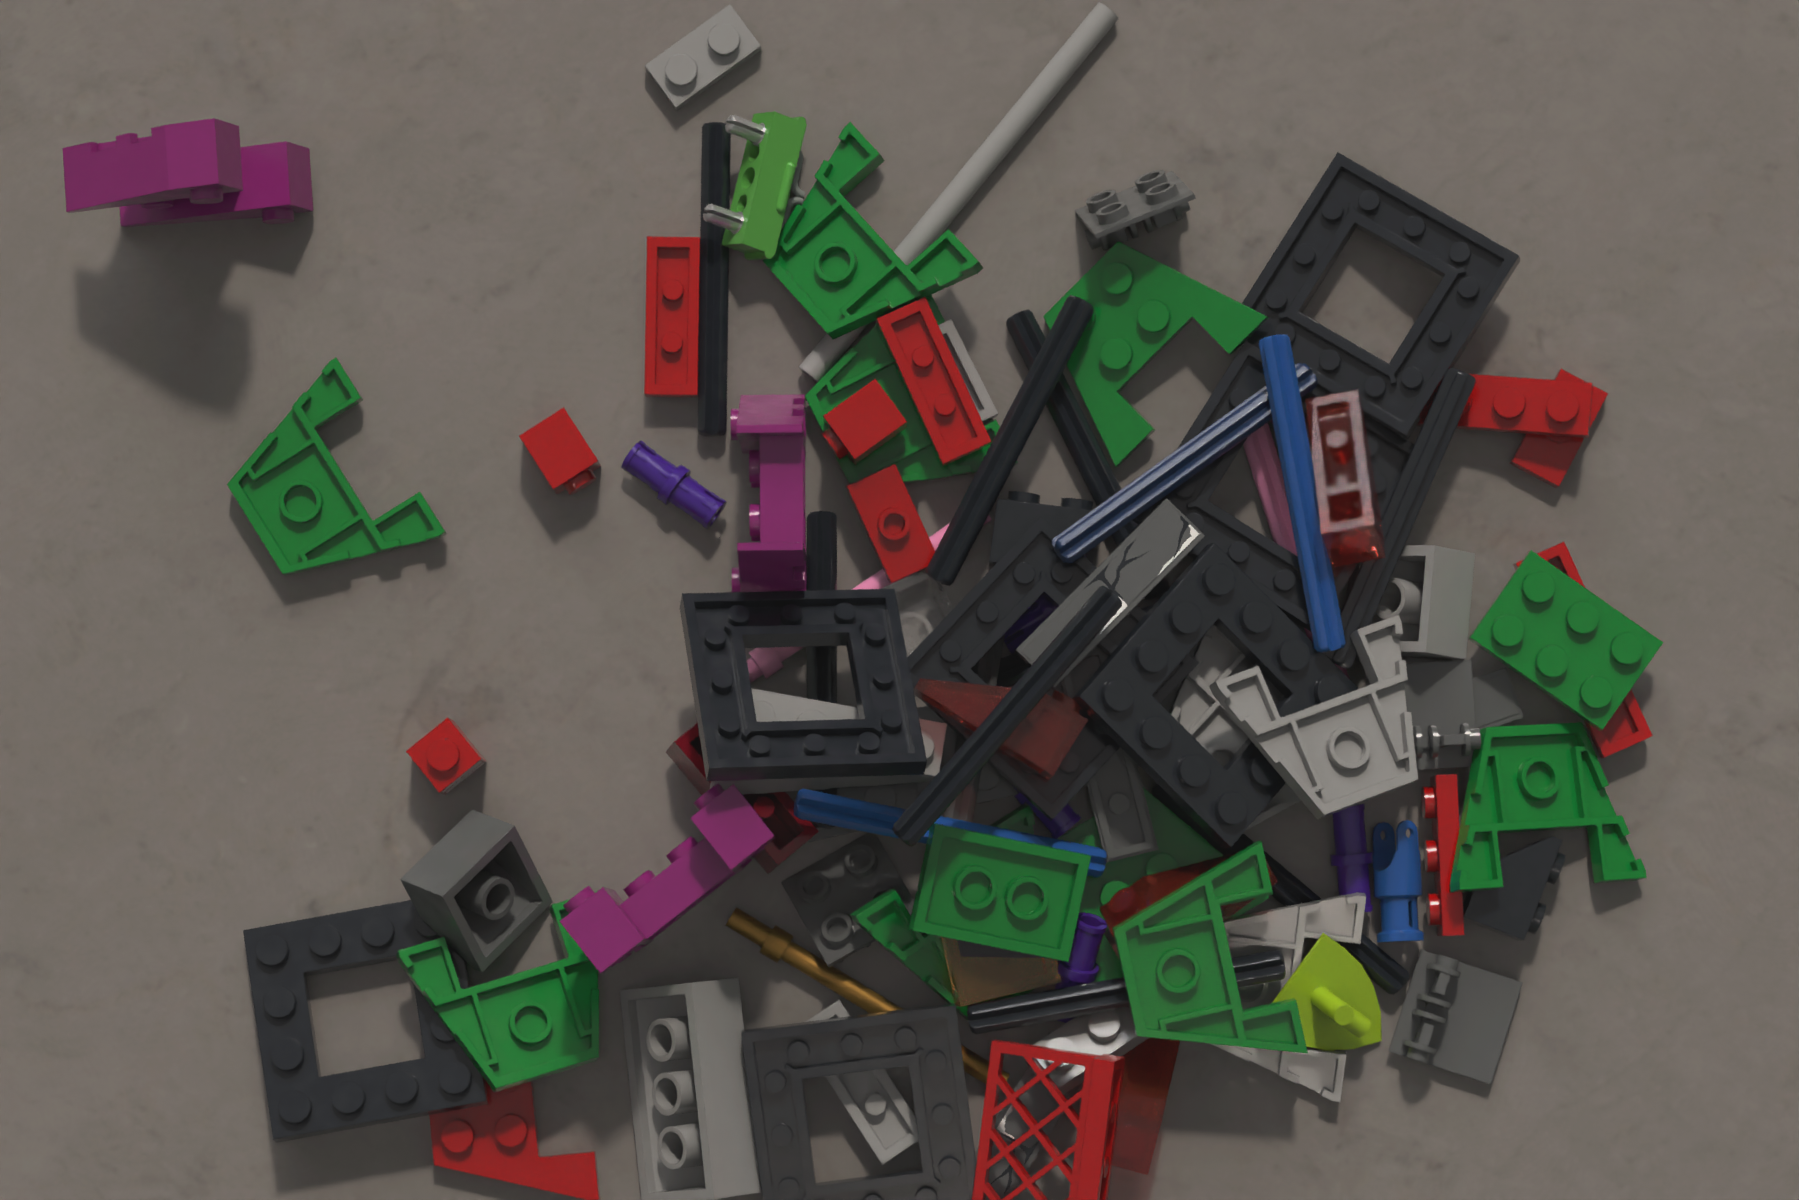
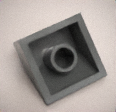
M473 809L400 879L420 918L440 937H445L446 943L468 964L482 973L553 902L515 825Z

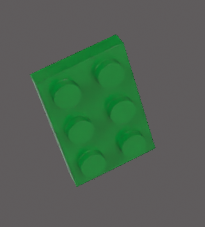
M1532 550L1527 553L1468 638L1599 731L1604 729L1663 644L1658 638Z
M934 823L929 830L908 929L1069 962L1091 856L1070 850Z

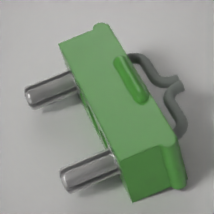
M775 111L753 114L752 121L736 115H730L726 120L730 124L725 125V130L728 133L747 139L731 208L728 210L714 204H708L704 209L708 213H704L703 218L706 222L725 228L722 241L723 246L744 253V257L747 260L771 259L775 256L780 232L790 216L791 208L797 204L802 205L805 191L798 187V179L803 162L801 146L807 126L806 119L804 117L790 118ZM792 190L797 197L789 199L790 191Z

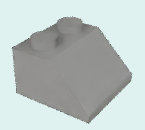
M1405 545L1371 624L1396 615L1400 616L1403 628V635L1399 637L1401 656L1466 660L1475 553L1435 545ZM1368 549L1349 578L1348 594Z

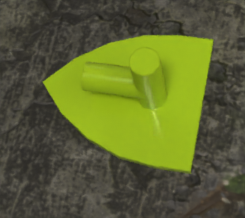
M1322 933L1272 1003L1292 998L1296 1000L1306 1047L1326 1051L1350 1050L1382 1041L1381 1010L1374 985L1363 966L1343 946L1325 933Z

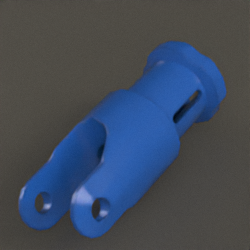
M1409 820L1401 821L1396 828V850L1395 834L1392 826L1386 822L1378 823L1373 830L1374 897L1380 899L1381 932L1377 934V942L1424 941V932L1419 930L1417 898L1422 895V877L1417 827ZM1407 829H1409L1410 831L1409 838L1406 836ZM1382 831L1385 833L1384 840L1380 836Z

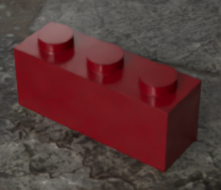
M696 723L675 740L666 753L698 792L703 795L710 789L711 781H706L698 723ZM786 792L743 794L748 803L776 837L754 857L767 874L771 873L819 832L810 821L799 819L794 815V801Z

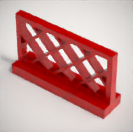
M992 1040L972 1200H986V1196L990 1200H1012L1027 1188L1036 1200H1048L1035 1182L1056 1166L1060 1168L1071 1183L1069 1197L1065 1200H1108L1126 1057L1109 1054L1095 1055L1003 1040ZM1004 1054L1023 1056L1037 1074L1016 1092H1014L1002 1075ZM1037 1059L1055 1062L1044 1069ZM1063 1063L1085 1066L1082 1090L1067 1100L1049 1074ZM1042 1081L1060 1106L1037 1123L1019 1097ZM1001 1089L1003 1093L1006 1095L1007 1099H1005L998 1105L999 1092ZM1081 1099L1078 1115L1072 1105ZM1012 1104L1030 1130L1008 1146L995 1129L997 1114ZM1065 1112L1077 1128L1076 1143L1060 1154L1042 1128ZM1035 1135L1053 1161L1031 1177L1012 1151ZM994 1142L1000 1153L991 1159ZM1074 1153L1073 1168L1071 1169L1065 1159ZM1005 1157L1023 1181V1184L1001 1199L988 1180L990 1168Z

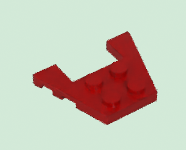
M485 1081L489 1104L429 1115L434 1166L580 1199L600 1200L596 1151L540 1156L533 1081L498 1092H493Z

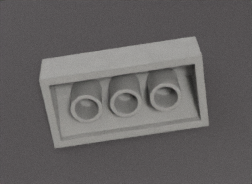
M739 978L620 990L641 1200H715L761 1193L741 1032L744 1030Z

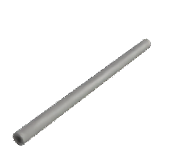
M1100 2L1096 4L894 250V253L905 265L910 264L942 235L1119 18L1111 9ZM868 324L834 340L826 333L801 363L799 369L817 383L836 364Z

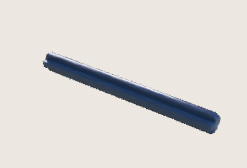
M1297 363L1295 368L1302 398L1317 387L1318 380L1307 364ZM1265 386L1054 537L1051 543L1059 558L1064 563L1075 562L1272 420L1267 387Z

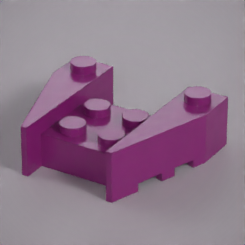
M213 118L151 128L152 136L138 138L135 133H127L116 136V141L88 142L63 148L66 212L75 213L119 207L121 227L262 218L265 224H284L294 222L295 213L313 211L309 148L287 141L240 147L239 126Z
M805 394L741 395L739 409H731V441L739 440L742 453L749 454V482L751 483V488H760V504L749 505L751 541L760 542L737 543L739 567H732V592L807 591Z
M718 783L693 803L699 811L690 819L705 838L698 843L694 837L690 836L666 855L672 864L660 874L655 876L652 871L647 870L623 889L629 897L627 900L623 901L613 889L602 887L595 893L590 886H587L563 905L569 914L560 920V923L600 974L607 972L617 963L624 961L632 954L633 950L638 952L650 944L655 937L732 876L742 871L752 861L751 857L754 858L766 845L776 838L734 784L724 790Z

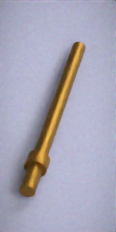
M737 907L725 925L760 946L759 953L778 963L779 959L783 960L870 1014L904 1010L834 966L828 967L824 960L791 941L793 935L777 925L771 929ZM961 1045L965 1072L986 1084L989 1061ZM1002 1070V1075L1007 1081L1010 1074Z

